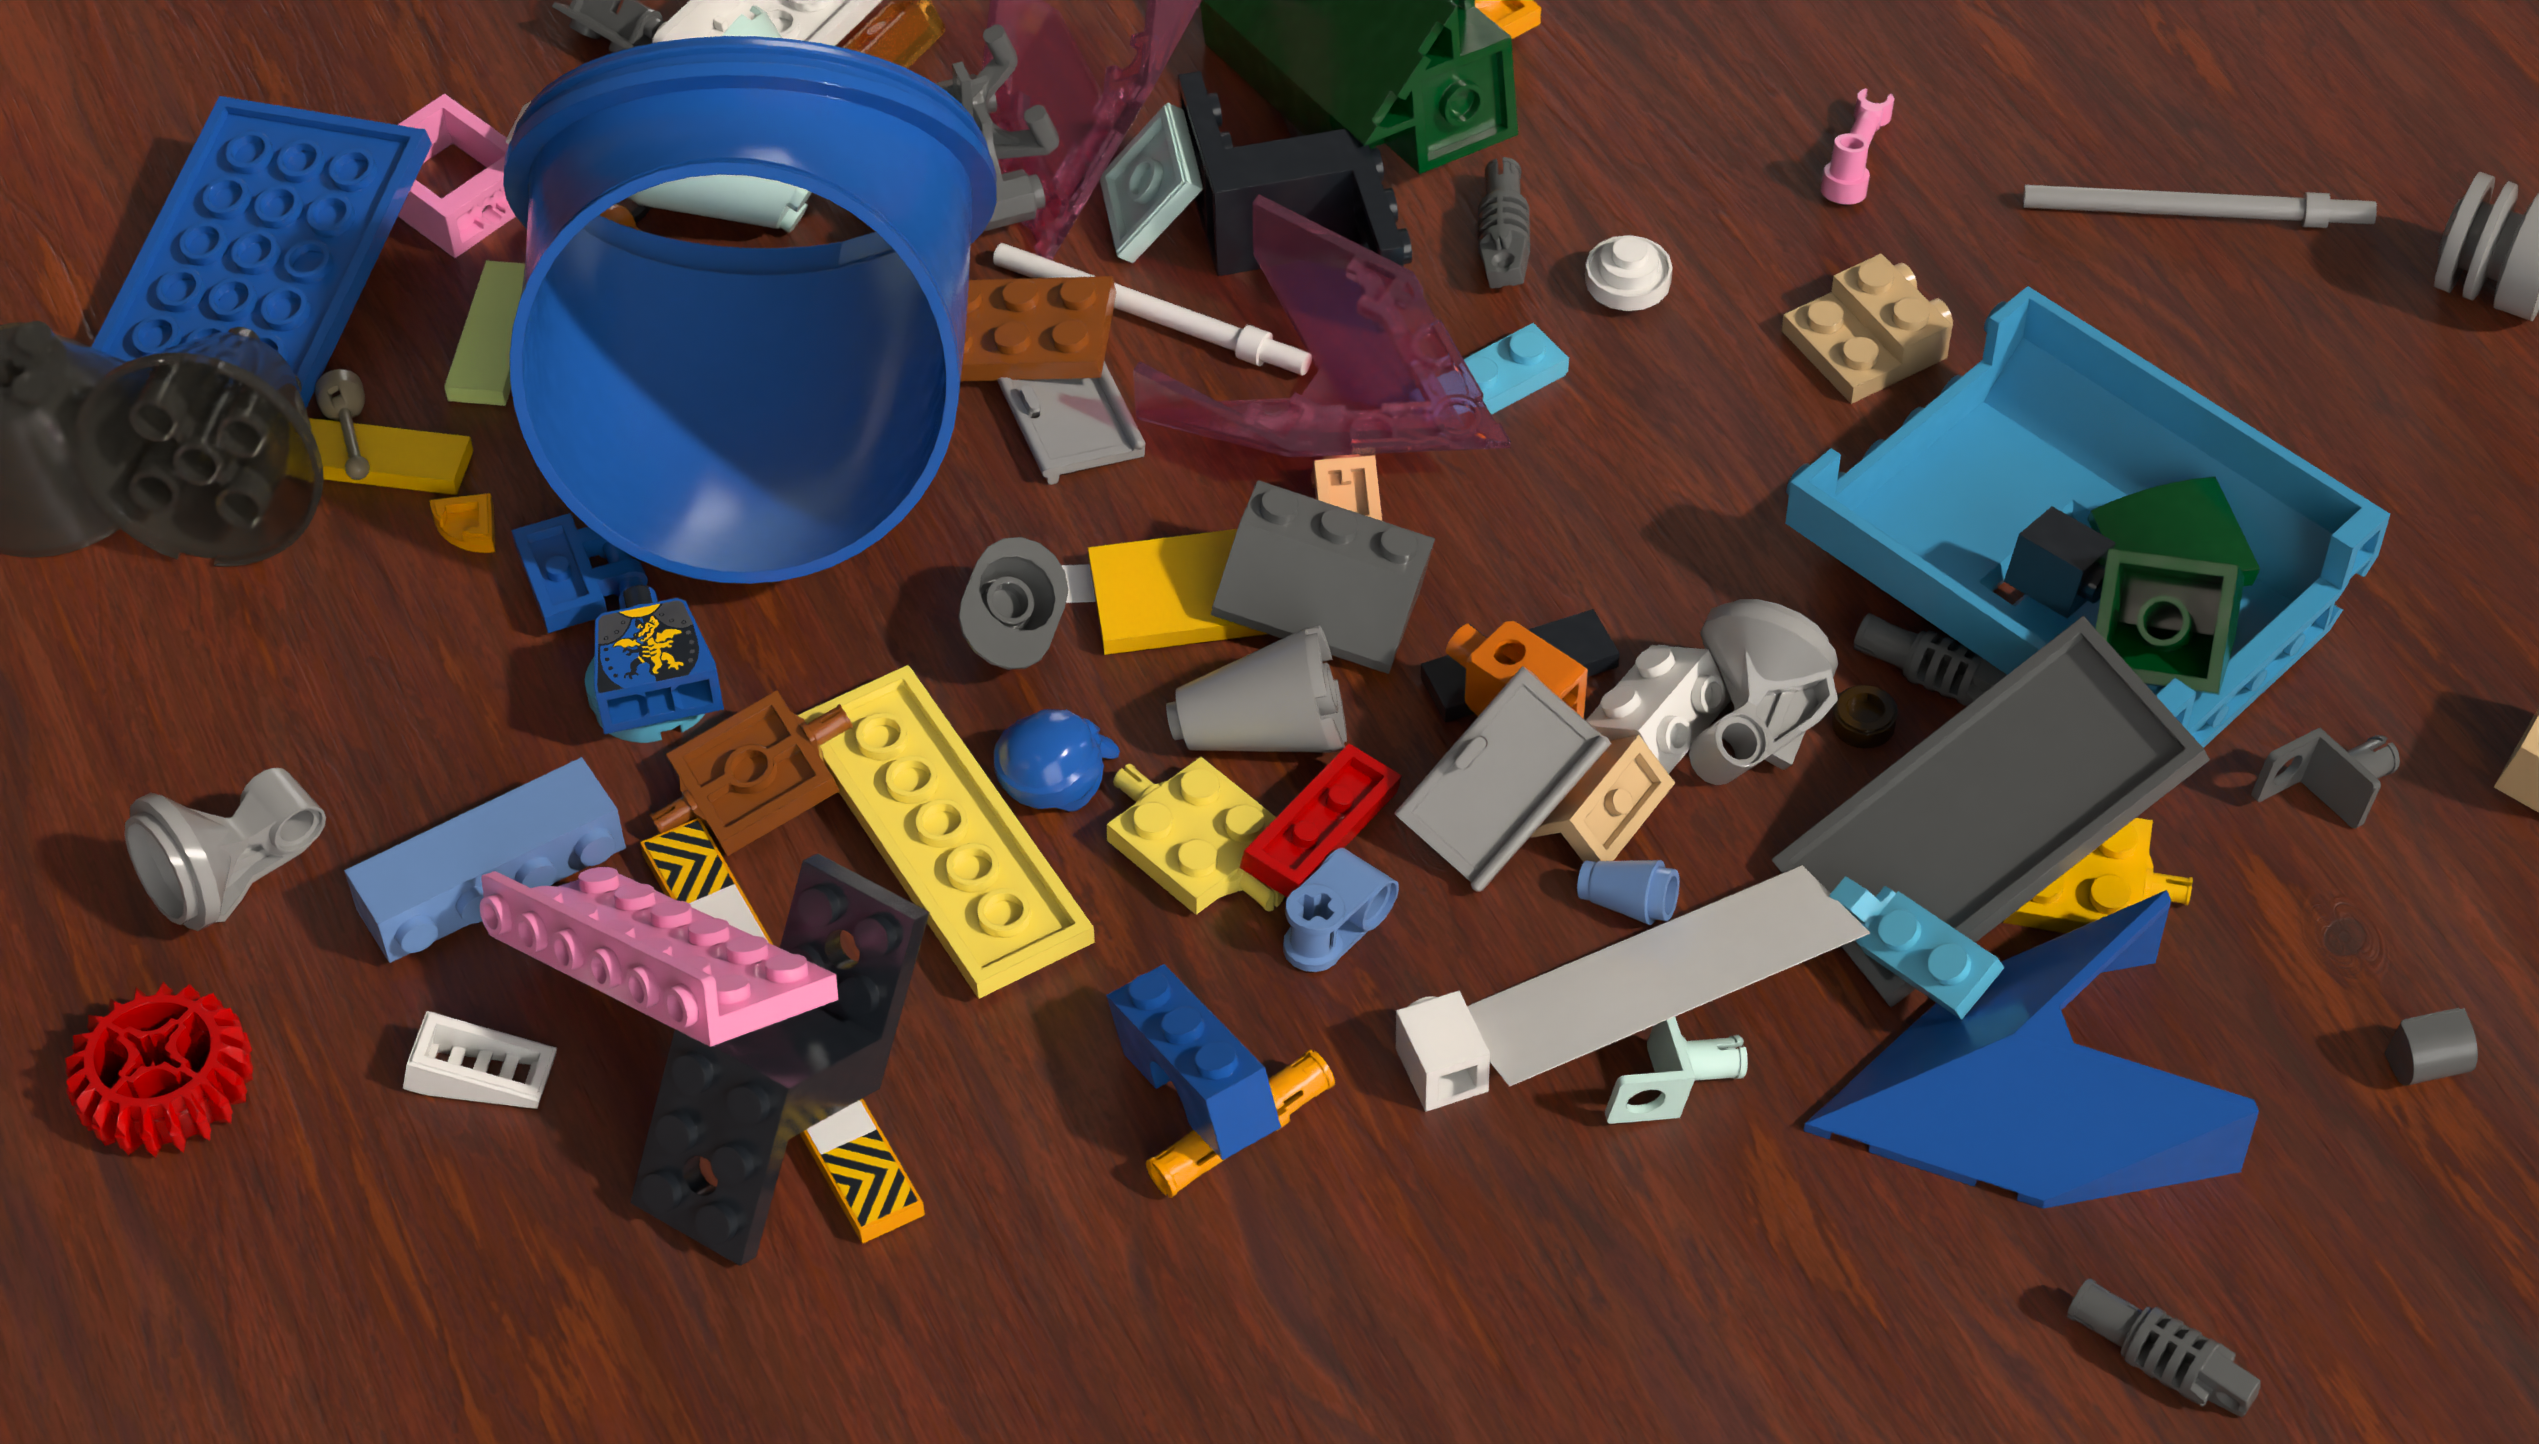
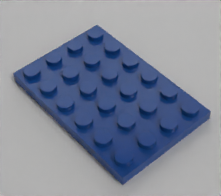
M219 96L79 370L86 384L186 404L226 408L299 424L315 391L316 382L322 376L432 146L426 130Z

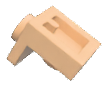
M1342 449L1324 454V460H1314L1311 480L1312 488H1315L1317 500L1382 521L1375 455L1360 456L1357 450Z

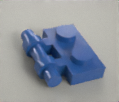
M571 513L511 530L515 548L548 633L594 620L601 613L607 612L605 596L615 594L619 597L629 587L636 585L647 586V576L642 564L638 560L633 559L632 555L612 545L589 527L577 530ZM597 555L607 559L608 564L593 569L589 561L590 557Z

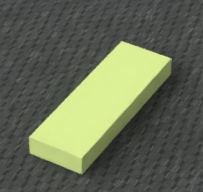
M486 261L444 386L448 401L506 406L511 390L510 347L512 329L521 299L525 263Z

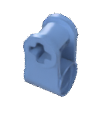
M1339 848L1332 852L1320 868L1299 888L1292 891L1287 898L1285 915L1291 927L1284 935L1283 952L1286 959L1294 967L1303 971L1319 972L1334 966L1368 931L1375 929L1386 918L1396 901L1399 891L1398 882L1345 848Z

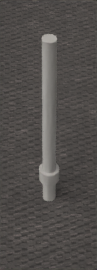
M2024 185L2023 208L2302 221V227L2327 228L2329 222L2375 224L2377 213L2376 201L2330 199L2329 193L2305 192L2303 198L2044 185Z

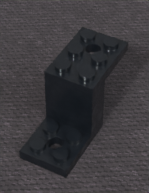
M1201 71L1178 74L1179 108L1184 110L1203 190L1194 198L1217 276L1353 253L1379 333L1385 334L1402 331L1403 306L1411 305L1412 302L1410 282L1407 272L1404 270V264L1412 263V247L1407 229H1398L1396 226L1398 222V208L1392 188H1383L1384 167L1379 149H1370L1368 144L1364 146L1346 129L1233 147L1229 131H1219L1218 127H1222L1219 98L1216 92L1207 93Z
M820 854L803 860L780 948L792 954L802 955L807 961L835 973L838 1000L711 1047L675 1029L630 1203L739 1266L755 1258L788 1139L880 1089L930 912ZM842 930L847 931L853 936L855 945L860 951L858 961L852 960L843 951L840 943ZM700 1157L707 1159L711 1163L712 1172L718 1180L717 1186L710 1184L701 1173Z

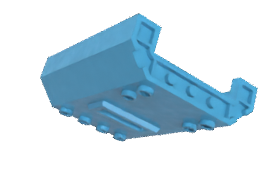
M2027 286L2008 303L2006 301L1998 303L1989 313L1984 324V331L1987 335L1983 359L1965 375L1954 376L1946 384L1941 394L1925 408L1917 407L1908 415L1902 427L1888 439H1879L1873 443L1863 459L1847 473L1839 472L1841 454L1832 448L1811 465L1806 463L1799 467L1789 480L1786 489L1789 497L1785 524L2008 675L2082 616L2096 628L2100 599L2094 604L2087 601L2067 619L2026 594L2013 605L1995 594L1993 591L2004 582L2019 533L2051 506L2091 528L2087 520L2090 511L2106 503L2160 485L2216 476L2260 567L2253 586H2243L2235 640L2219 695L2196 692L2176 678L2165 687L2147 685L2204 748L2331 630L2343 609L2335 605V601L2339 599L2345 590L2350 578L2356 573L2365 577L2379 556L2390 513Z

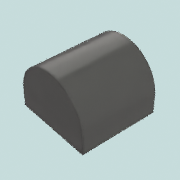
M2455 1008L2401 1020L2384 1052L2397 1080L2404 1086L2472 1072L2477 1065L2478 1059L2475 1033L2465 1008Z

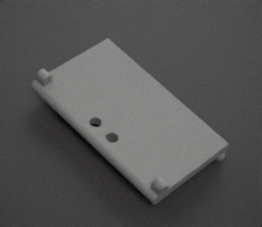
M1105 362L1101 378L1012 380L1011 378L1001 377L997 380L1036 463L1048 484L1057 483L1061 474L1144 457L1146 443Z
M1522 666L1394 814L1471 882V887L1474 891L1481 892L1612 743L1542 683L1533 672Z

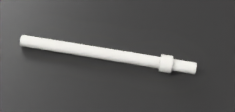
M1005 243L998 245L993 257L995 265L1031 278L1095 277L1094 275ZM1114 283L1117 292L1114 304L1116 309L1235 351L1236 358L1257 366H1261L1266 362L1303 376L1311 365V353L1273 340L1272 333L1251 325H1247L1242 329Z

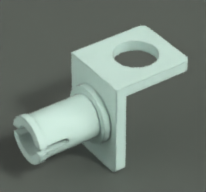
M1676 1017L1654 1025L1647 1041V1049L1655 1073L1624 1075L1617 1079L1605 1110L1607 1122L1616 1124L1680 1118L1694 1081L1744 1078L1747 1072L1748 1058L1746 1047H1742L1744 1042L1742 1037L1734 1035L1729 1036V1038L1686 1041L1681 1035ZM1659 1090L1662 1092L1658 1098L1647 1104L1630 1105L1627 1103L1632 1096L1642 1091Z

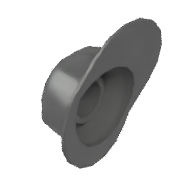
M1023 537L1003 538L988 546L977 560L960 601L958 620L962 635L972 650L989 664L1007 670L1026 669L1039 662L1050 647L1065 609L1069 590L1065 571L1056 556L1039 542Z

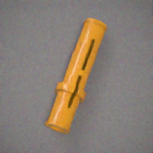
M1312 1049L1306 1051L1303 1056L1268 1079L1281 1128L1290 1122V1114L1315 1096L1335 1085V1079L1329 1066ZM1193 1130L1166 1150L1148 1159L1145 1163L1147 1171L1158 1189L1165 1196L1168 1195L1169 1198H1172L1193 1180L1224 1160Z

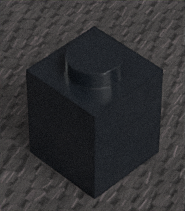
M2051 506L2019 533L2004 582L2068 619L2087 601L2094 604L2101 598L2108 549H2114L2116 542Z

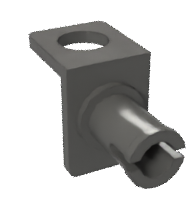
M2318 728L2272 751L2267 756L2251 796L2257 802H2261L2301 781L2350 827L2355 829L2364 824L2381 788V783L2378 779L2394 773L2399 768V752L2393 742L2374 752V749L2386 743L2388 738L2383 735L2372 736L2366 742L2346 751L2324 730ZM2295 757L2289 767L2275 778L2281 767Z

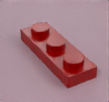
M1348 743L1244 850L1239 868L1288 898L1292 891L1299 888L1320 868L1332 852L1339 848H1345L1393 798L1398 791L1402 775Z

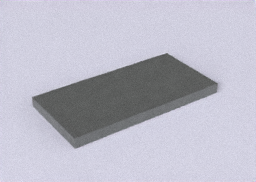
M2082 616L1771 860L1782 874L1803 865L1830 893L1845 876L1867 889L1875 897L1884 886L1892 889L1895 893L1899 891L1972 941L1977 942L2210 759L2198 741L2090 622ZM1855 940L1841 946L1890 1008L1916 989L1866 955Z

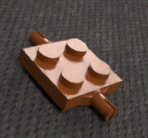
M776 690L667 753L666 755L679 776L680 791L683 796L649 815L660 834L695 818L700 819L705 827L712 830L728 857L840 791L833 776L824 764L823 751L820 746L846 730L852 729L853 725L840 704L807 724L803 718L790 711L782 696Z

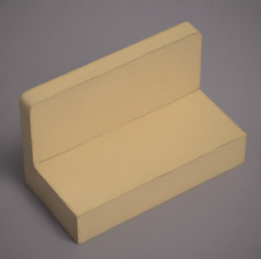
M1640 735L1610 740L1612 744L1530 837L1561 833L1583 862L1586 860L1594 862L1613 861L1673 787L1675 782Z

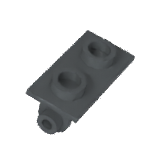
M572 0L570 6L554 2L552 6L572 18L569 27L594 39L599 40L602 35L611 40L608 49L613 53L652 44L657 29L665 22L660 12L637 0H624L619 13L616 11L621 0Z

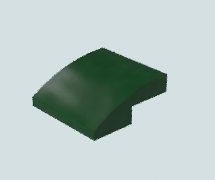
M2216 476L2173 482L2132 493L2091 510L2087 518L2093 530L2116 542L2114 549L2238 565L2245 576L2243 586H2253L2260 571V567Z

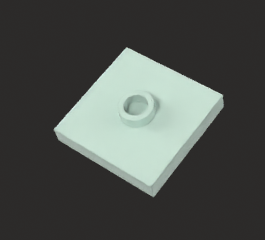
M1168 102L1099 175L1117 257L1134 263L1203 190L1184 110Z

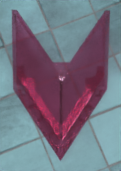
M990 0L987 28L995 24L1001 25L1006 31L1018 58L1014 72L995 92L997 111L989 113L992 122L1009 132L1027 130L1029 127L1024 120L1025 111L1035 105H1041L1046 109L1059 136L1058 147L1048 155L998 159L1001 174L1023 169L1028 176L1037 174L1042 183L1045 195V208L1037 210L1035 219L1021 222L1022 225L1031 230L1037 242L1034 249L1038 256L1053 260L1154 88L1201 0H1148L1144 31L1132 34L1130 38V46L1137 50L1136 56L1132 63L1124 69L1116 65L1106 67L1103 93L1061 13L1043 0ZM986 43L984 47L982 70L993 59V56L989 48L987 47Z
M1258 195L1253 202V254L1306 350L1311 353L1312 360L1318 369L1317 374L1302 395L1294 393L1291 398L1216 401L1140 361L1133 370L1137 420L1286 457L1510 448L1511 441L1500 423L1496 424L1485 405L1483 392L1441 319L1437 320L1423 297V288L1414 272L1261 195Z

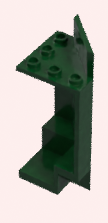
M1199 0L1205 44L1304 135L1346 129L1364 146L1368 144L1370 149L1385 143L1418 174L1518 135L1512 38L1475 7V0Z

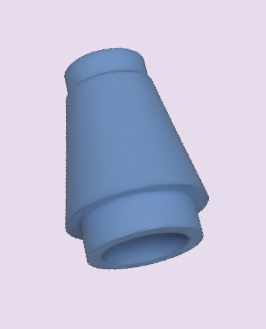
M1586 860L1579 872L1577 894L1579 899L1589 900L1594 904L1652 925L1656 919L1662 921H1669L1678 900L1679 873L1676 869L1666 868L1662 860L1598 862Z

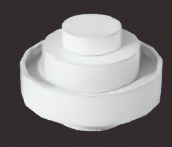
M1632 235L1612 237L1600 242L1589 253L1586 262L1585 281L1587 289L1598 302L1609 308L1623 311L1644 310L1658 304L1668 294L1671 285L1672 264L1670 256L1659 244L1647 238Z

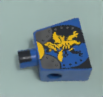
M636 585L627 588L619 596L620 610L601 613L595 619L594 689L604 734L724 710L715 661L686 601L674 598L658 602L653 588L645 585Z

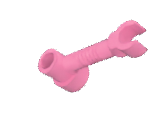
M1863 89L1858 93L1854 114L1856 121L1849 134H1842L1835 138L1831 162L1824 167L1821 193L1827 199L1840 204H1855L1866 198L1870 173L1865 167L1869 144L1875 131L1879 130L1880 126H1884L1891 121L1894 104L1892 94H1889L1887 101L1884 103H1872L1866 100L1867 89Z

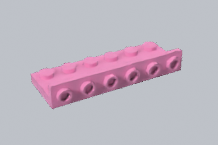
M597 867L585 870L579 874V880L558 887L538 886L529 888L496 871L484 874L481 877L484 898L480 902V915L488 935L710 1047L838 1000L835 973L807 961L802 955L792 954L768 943L763 937L753 936L735 928L724 919L714 918L692 908L687 902L677 901L654 890L651 885L641 884L623 876L614 868Z

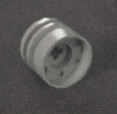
M2479 171L2466 194L2456 203L2444 230L2438 249V268L2434 287L2450 293L2463 270H2466L2468 274L2462 297L2473 301L2488 278L2498 281L2494 296V308L2533 322L2539 312V193L2533 199L2524 215L2514 212L2518 197V185L2508 181L2495 204H2490L2495 177Z

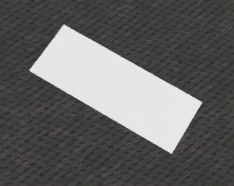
M1802 865L1467 1007L1490 1052V1063L1510 1087L1868 935L1870 932L1838 900L1830 898L1829 895L1831 893Z

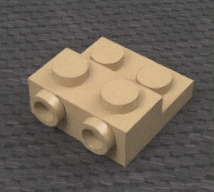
M1881 253L1834 275L1831 293L1784 314L1782 332L1833 386L1853 404L1946 359L1953 319L1949 308L1942 300L1936 298L1928 301L1917 290V281L1914 273L1906 264L1898 263L1893 265Z

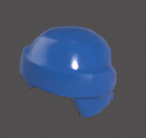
M1043 709L1017 720L1003 731L994 749V771L1001 787L1019 803L1036 809L1059 808L1074 812L1084 807L1097 792L1103 775L1104 764L1102 757L1109 759L1119 757V747L1112 739L1099 734L1100 728L1090 720L1083 719L1067 709Z

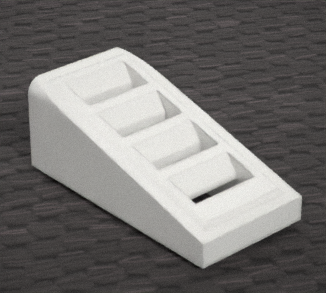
M426 1011L406 1065L403 1089L429 1096L537 1109L556 1056L557 1048ZM437 1053L450 1054L448 1062L436 1059ZM464 1056L477 1058L473 1069L461 1066ZM491 1060L504 1061L499 1076L487 1073ZM518 1063L531 1065L525 1084L512 1080Z

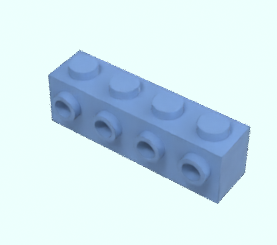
M581 757L344 871L356 910L385 957L391 963L410 953L422 951L434 941L469 924L481 922L480 902L484 898L481 877L484 874L496 871L529 888L551 886L588 866L603 863L611 855L625 849L626 846L616 806Z

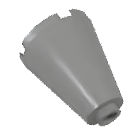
M1321 626L1302 629L1176 688V701L1166 704L1167 718L1173 739H1184L1189 750L1316 753L1342 751L1345 748L1344 742H1347L1344 710L1338 680H1333L1329 664L1322 663L1333 659Z

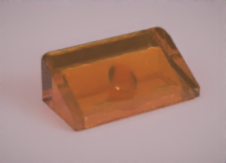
M891 0L842 48L872 55L908 69L945 33L946 28L930 0Z

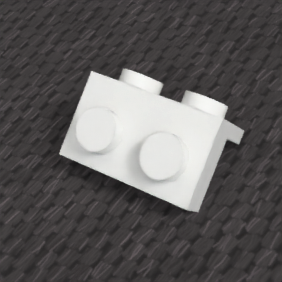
M1651 645L1637 657L1635 665L1615 688L1603 696L1600 705L1586 721L1600 734L1606 736L1609 741L1640 735L1669 774L1689 751L1695 737L1711 725L1730 702L1731 697L1709 649Z

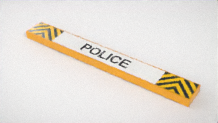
M694 819L640 842L643 857L666 896L677 901L687 902L692 908L714 918L724 919L728 921L729 925L753 936L763 937L768 943L773 945L700 819ZM863 1098L800 1133L862 1244L925 1216L920 1196Z

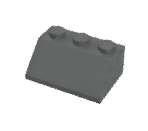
M1258 480L1239 523L1212 606L1211 615L1282 639L1302 629L1320 625L1327 639L1331 655L1389 674L1422 588L1435 538Z

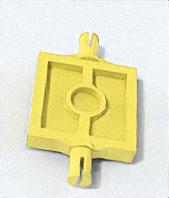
M1202 757L1169 780L1160 784L1151 782L1132 764L1125 765V770L1121 768L1117 772L1113 781L1114 786L1120 788L1136 803L1107 824V841L1194 914L1197 915L1218 898L1242 890L1268 912L1274 910V906L1278 907L1285 897L1284 895L1239 868L1244 850L1276 818L1261 804Z

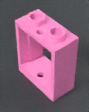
M446 94L441 95L398 124L426 130L432 146L424 162L453 143L487 167L443 198H440L415 180L398 215L399 218L448 254L457 258L516 217L506 199L503 186L504 160L509 146L505 142L507 138Z

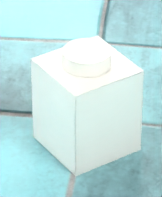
M1460 991L1440 997H1424L1414 1001L1408 1007L1396 1010V1051L1425 1112L1489 1092L1490 1052Z

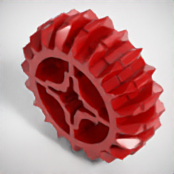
M163 982L155 995L146 996L145 993L136 987L132 1001L122 1005L110 998L109 1014L105 1017L88 1015L87 1028L89 1033L73 1035L72 1049L74 1054L65 1058V1072L68 1077L66 1080V1092L72 1106H76L75 1112L83 1126H86L88 1131L93 1130L96 1138L101 1140L105 1146L117 1142L119 1148L123 1149L128 1156L142 1144H144L146 1151L150 1152L155 1158L163 1145L167 1143H173L175 1147L184 1153L187 1142L186 1138L198 1134L210 1141L212 1131L210 1124L214 1121L231 1124L233 1113L231 1105L246 1103L247 1088L245 1084L253 1080L252 1073L254 1069L250 1059L252 1058L250 1054L252 1051L251 1043L247 1033L243 1032L239 1017L233 1013L231 1007L224 1008L222 1002L216 998L214 993L200 997L199 992L189 984L177 995H174L173 990ZM207 1050H209V1054L205 1064L203 1065L201 1070L198 1073H196L195 1071L201 1065L199 1058ZM123 1065V1068L118 1072V1076L120 1079L110 1089L115 1074Z

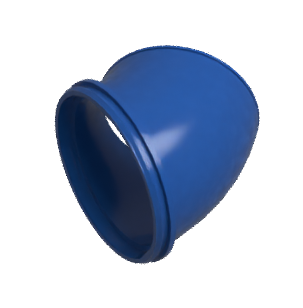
M715 36L662 41L629 48L597 58L563 74L547 85L531 101L516 124L505 154L503 186L506 199L514 215L527 229L522 293L513 324L510 347V384L515 412L523 437L535 463L551 488L577 517L612 545L653 566L695 579L721 583L752 584L802 577L833 567L861 553L879 541L905 518L919 502L935 478L947 452L955 425L965 344L970 246L984 232L992 219L997 203V174L987 141L974 118L946 90L905 67L851 49L787 38ZM741 175L776 180L808 190L851 212L876 232L842 242L806 247H725L692 243L642 232L618 224L600 216V214L614 204L640 191L666 182L698 176Z

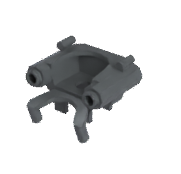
M998 24L985 29L983 32V39L993 59L978 76L975 73L969 75L961 61L952 64L953 79L935 83L965 107L974 118L987 141L997 174V203L992 219L984 231L1035 219L1037 210L1045 208L1044 190L1038 175L1028 176L1023 169L1001 174L998 159L1048 155L1059 145L1057 130L1046 109L1041 105H1035L1025 111L1024 120L1029 127L1027 130L1009 132L992 122L989 113L997 111L995 92L1014 72L1018 62L1017 53L1006 31Z

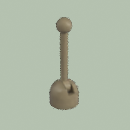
M344 369L332 370L322 375L316 382L315 396L317 405L322 414L329 420L340 421L349 457L345 464V471L350 478L360 480L368 475L370 466L368 461L360 454L352 418L360 415L364 407L365 393L363 384L359 376L352 371ZM340 390L341 394L332 397L331 394Z

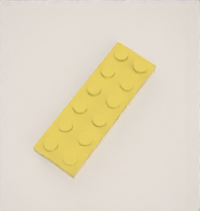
M909 665L798 715L808 724L834 709L838 704L846 712L853 728L846 730L820 746L823 751L824 764L833 776L840 790V795L913 903L930 912L927 920L928 925L978 999L1095 943L1093 925Z

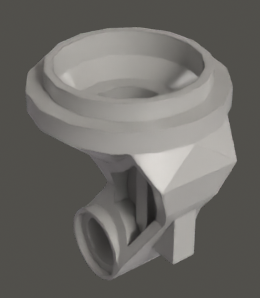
M1739 599L1714 607L1705 619L1700 634L1705 649H1709L1715 663L1719 667L1734 704V711L1698 734L1691 743L1689 756L1691 765L1699 777L1708 783L1722 785L1736 779L1763 760L1782 770L1787 769L1793 764L1805 731L1820 722L1838 701L1833 679L1838 666L1835 649L1819 626L1801 613L1783 605L1759 599ZM1722 739L1731 744L1736 758H1733L1726 752Z
M271 768L253 777L245 786L241 794L240 806L231 818L189 809L155 793H149L140 797L130 806V818L125 822V840L135 871L147 894L160 912L173 923L184 924L187 928L200 931L214 922H225L242 901L253 882L303 853L321 834L325 826L326 816L321 807L289 772L283 768Z

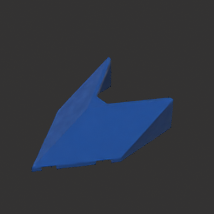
M2165 890L2002 961L2001 963L2004 966L2002 972L1963 1019H1959L1935 1003L1805 1123L1804 1131L1826 1139H1830L1832 1133L1869 1144V1153L1974 1187L1977 1180L2017 1192V1201L2044 1209L2239 1173L2242 1170L2259 1110L2254 1099L2073 1042L2061 1011L2100 973L2156 963L2171 904V898L2168 891Z

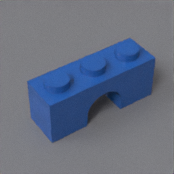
M1165 964L1136 977L1133 981L1106 995L1124 1055L1156 1089L1172 1081L1183 1103L1189 1125L1222 1160L1281 1128L1265 1067Z

